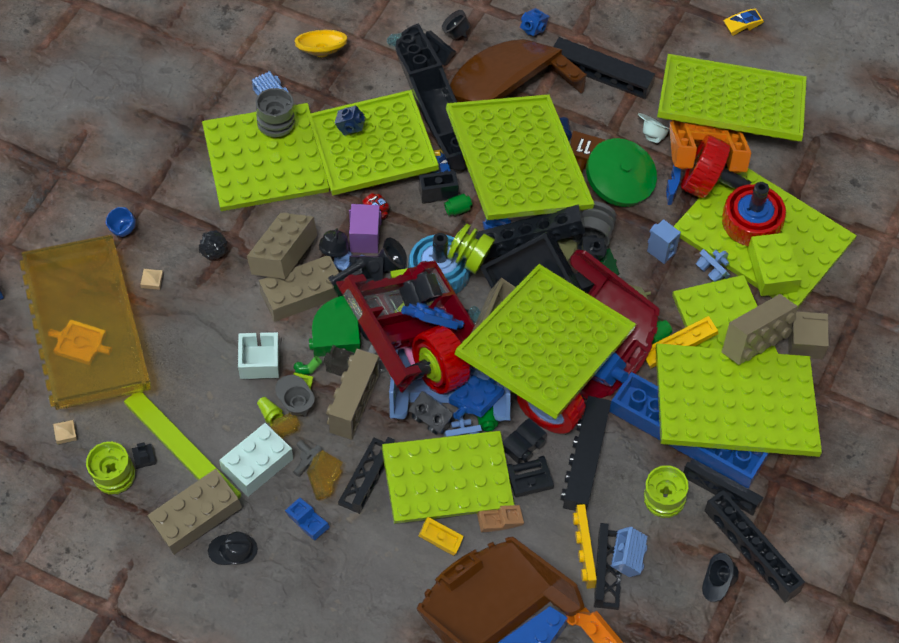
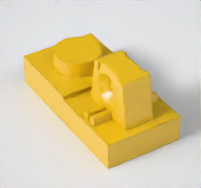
M429 517L426 518L418 537L453 556L457 553L464 537Z

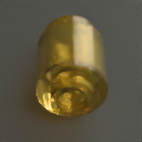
M290 413L273 420L269 424V427L281 438L298 431L297 427L300 426L296 415L292 416Z

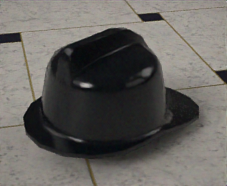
M457 10L445 19L442 29L454 39H458L461 36L467 38L466 32L471 25L465 12Z
M338 228L325 232L323 238L320 239L319 250L331 257L347 255L350 245L347 235L339 231Z
M386 238L383 248L378 256H384L383 273L405 269L407 255L403 246L394 238Z
M232 532L231 534L221 535L213 539L208 547V555L212 562L218 565L245 564L255 558L258 548L255 540L243 532Z
M717 553L710 559L703 581L702 592L705 599L710 602H717L724 598L729 587L733 586L739 577L736 563L725 553Z

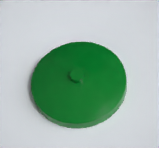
M620 138L605 140L592 150L587 159L586 174L591 187L602 199L611 204L622 207L638 205L644 202L655 189L657 183L655 164L650 155L641 146L632 141Z

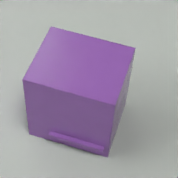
M351 204V210H349L350 252L378 253L381 225L379 205Z

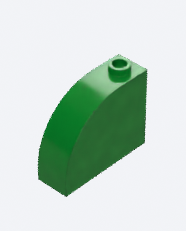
M340 296L328 301L317 311L312 323V338H309V349L314 351V357L355 354L356 349H360L356 302H352L349 305L345 297Z

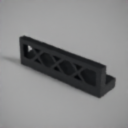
M373 437L340 497L338 505L358 514L361 513L385 469L382 448L379 454L375 456L373 448L375 445L382 447V444L395 443V439L387 437L384 442ZM374 461L370 470L366 472L364 469L365 463ZM365 477L361 487L356 488L355 481ZM356 493L352 504L345 501L347 496Z
M693 458L685 465L683 473L687 480L714 495L724 490L741 510L752 516L763 500V496Z
M600 523L594 607L619 610L621 572L618 570L616 572L606 562L607 556L611 553L613 554L615 549L607 543L608 536L617 537L618 533L617 531L608 530L609 524ZM610 572L616 578L612 585L605 581V576ZM610 591L615 597V603L603 602L604 595Z

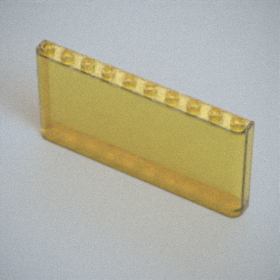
M112 234L22 252L23 260H19L21 271H26V274L22 276L24 285H29V289H26L27 299L32 300V303L29 304L30 313L36 317L32 319L34 330L38 329L39 331L35 336L37 345H42V348L38 350L40 359L45 360V364H42L44 376L48 375L49 377L45 382L47 391H52V395H49L51 407L60 410L151 390L150 379Z

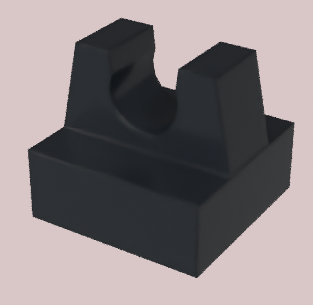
M145 442L138 443L137 447L132 448L136 469L156 465L152 444L145 445Z

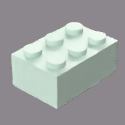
M264 423L219 461L221 471L249 497L293 460L292 448Z

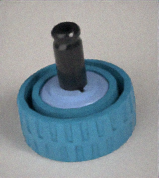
M437 233L421 239L410 252L408 268L416 267L422 261L435 260L455 294L460 292L469 281L470 271L464 268L467 259L463 258L460 263H455L458 257L457 253L452 260L447 258L454 237L444 233ZM435 273L441 292L447 293L448 291L437 273Z

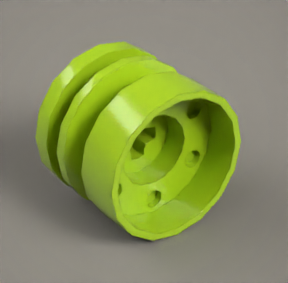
M467 223L452 241L447 258L452 260L457 253L458 257L455 263H460L463 258L467 259L464 268L476 274L493 246L495 239L485 233L479 239H476L478 229L475 228L471 234H468L471 225Z
M113 441L103 442L96 445L89 452L86 458V467L93 482L101 492L119 494L126 491L132 485L135 479V468L126 449L121 444Z
M660 466L648 474L644 490V503L653 515L661 518H671L683 510L689 489L685 474L673 466Z

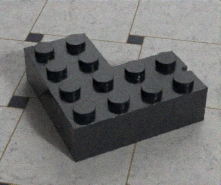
M551 229L488 261L480 267L491 289L501 278L517 287L540 264L583 291Z

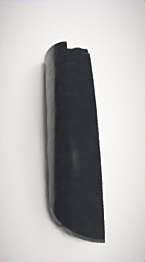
M419 23L405 29L401 33V37L396 40V54L419 109L448 165L456 170L465 169L466 162L446 111L447 103H457V100L449 85L442 63Z

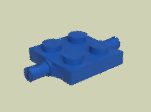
M417 302V305L409 303L408 307L403 306L401 310L402 314L456 330L457 328L461 329L464 324L462 320L454 319L452 314L445 312L446 310L439 307L431 309L428 308V305Z
M471 375L468 381L448 398L449 404L458 407V410L453 413V417L460 420L466 413L482 417L504 395V388L495 385L497 381L492 378L483 380Z

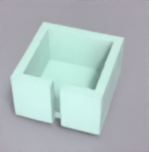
M278 332L260 333L261 346H258L256 333H239L238 370L240 379L279 378Z

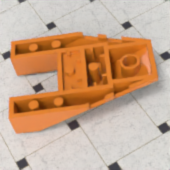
M676 120L670 122L671 153L675 167L679 169L693 168L697 150L696 145H699L706 135H711L730 145V152L726 162L729 171L734 173L748 171L751 150L743 132L718 129L712 126H700L694 123H683Z

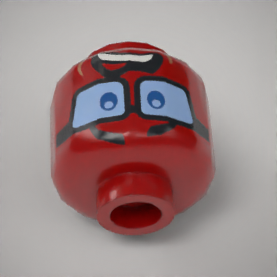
M371 193L362 201L364 205H379L381 220L388 216L389 204L382 195Z

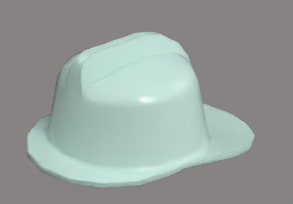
M638 113L644 119L643 133L649 141L659 143L666 137L670 128L647 115Z

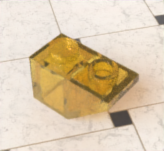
M323 450L314 456L307 471L315 498L319 501L329 497L333 492V482L340 476L342 471L340 467L343 463Z

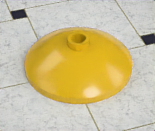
M315 30L303 33L295 38V46L299 50L317 57H326L333 54L347 43L346 34L335 30Z

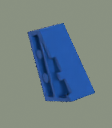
M550 606L498 643H555L566 628L568 617Z

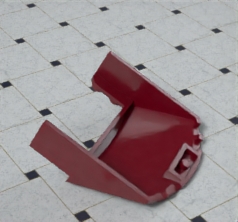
M576 250L571 256L570 263L576 271L594 284L588 294L636 323L635 329L615 351L626 363L624 370L629 374L631 372L636 374L652 348L651 344L658 329L657 320L660 308L587 251ZM590 380L579 393L586 400L588 396L604 398L613 394L623 383L616 380L612 386H607Z

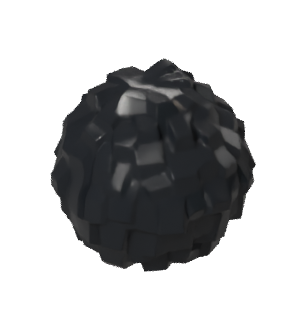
M217 230L203 233L199 245V253L208 260H216L226 254L229 250L227 247L228 242L222 233H219Z

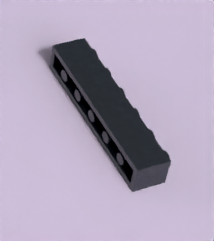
M558 37L553 46L562 49V55L582 70L588 78L642 99L647 98L653 87L655 73L649 70L639 68L633 64L626 63L561 37Z
M588 396L583 420L580 419L577 424L576 430L580 431L579 437H574L572 448H576L575 454L571 453L568 465H571L572 468L571 471L566 472L564 482L568 483L567 489H562L560 500L564 501V509L576 511L577 505L585 504L587 514L611 400Z

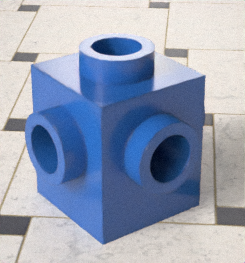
M537 8L523 14L520 28L528 35L535 36L545 30L550 16Z

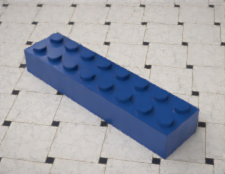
M631 372L611 400L609 412L660 440L658 387ZM669 445L748 489L769 455L766 452Z

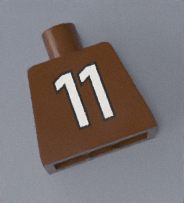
M573 130L570 146L579 168L583 172V169H586L590 153L605 139Z

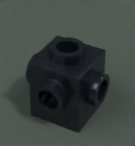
M595 235L583 236L577 242V250L587 251L598 261L606 255L607 247L604 245V238H598Z

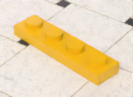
M707 316L652 344V348L645 361L650 369L656 366L655 348L657 343L696 346L718 335V330L710 317Z
M585 504L577 505L576 513H573V524L577 525L578 531L575 532L576 543L580 544L581 550H578L579 563L583 562L584 568L581 569L582 582H586V588L591 589L595 588L597 579Z

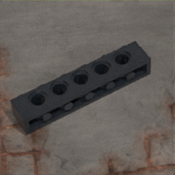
M578 204L555 213L541 214L477 232L475 238L479 239L485 233L495 239L485 258L487 260L498 257L550 229L557 241L584 234L586 230L584 217Z
M724 490L707 501L705 508L707 515L785 603L802 591L805 584L802 577Z

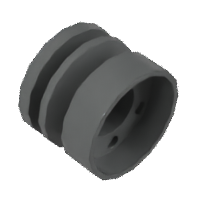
M270 88L262 91L255 101L258 129L263 134L271 137H280L288 134L295 124L293 97L289 92L279 88Z
M593 201V209L581 210L586 233L573 236L572 238L575 242H578L583 236L595 235L598 238H604V245L607 247L610 243L617 215L610 206Z

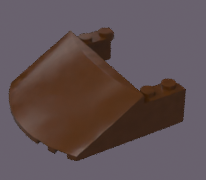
M518 39L493 45L474 55L458 70L450 83V87L457 102L503 99L549 66L582 94L585 89L586 74L562 55V49L526 39Z
M508 537L505 538L506 542L496 545L494 542L488 543V548L479 552L475 549L452 563L435 579L436 584L431 590L427 589L425 591V598L422 603L418 604L417 611L443 643H497L549 602L567 616H574L579 613L585 606L578 585L516 538Z

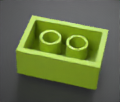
M788 233L751 237L748 252L760 295L767 296L798 292L802 279Z

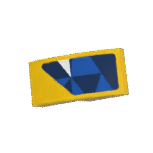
M756 8L740 12L723 20L732 36L746 28L750 31L764 23Z

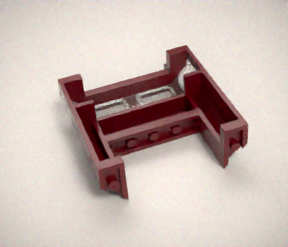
M435 260L422 261L416 267L408 268L403 275L389 279L387 277L379 281L372 280L365 283L367 279L364 274H352L343 281L336 282L401 393L421 373L418 365L406 368L396 350L412 347L413 339L418 334L435 326H440L422 321L417 317L414 318L410 315L402 314L401 310L405 305L399 289L404 286V282L417 279V275L422 272H428V274L435 273L443 295L426 304L429 306L428 308H442L446 310L445 312L452 314L454 319L464 322L461 329L448 328L457 336L461 344L472 333L475 326Z

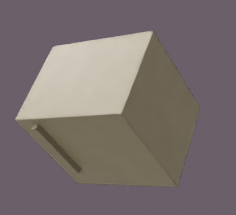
M796 311V319L792 324V332L788 337V354L810 356L811 359H823L829 347L828 314Z

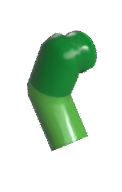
M315 356L309 364L303 365L302 362H296L293 368L295 373L312 374L321 365L322 360Z

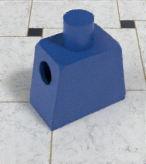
M614 352L591 380L607 386H612L616 380L623 383L629 376V373L624 370L626 363Z

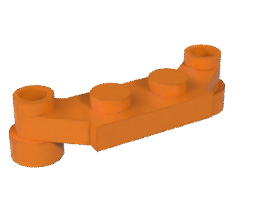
M584 608L574 616H566L568 617V624L581 626L594 643H623L597 611L590 613L587 608Z

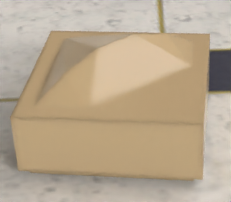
M144 269L140 284L141 288L160 290L163 270Z
M73 420L53 424L57 444L77 440Z

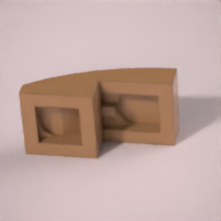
M520 505L500 506L499 510L479 511L477 513L481 532L500 531L524 524Z

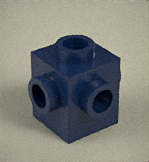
M357 106L338 110L334 124L343 135L362 131L366 117Z

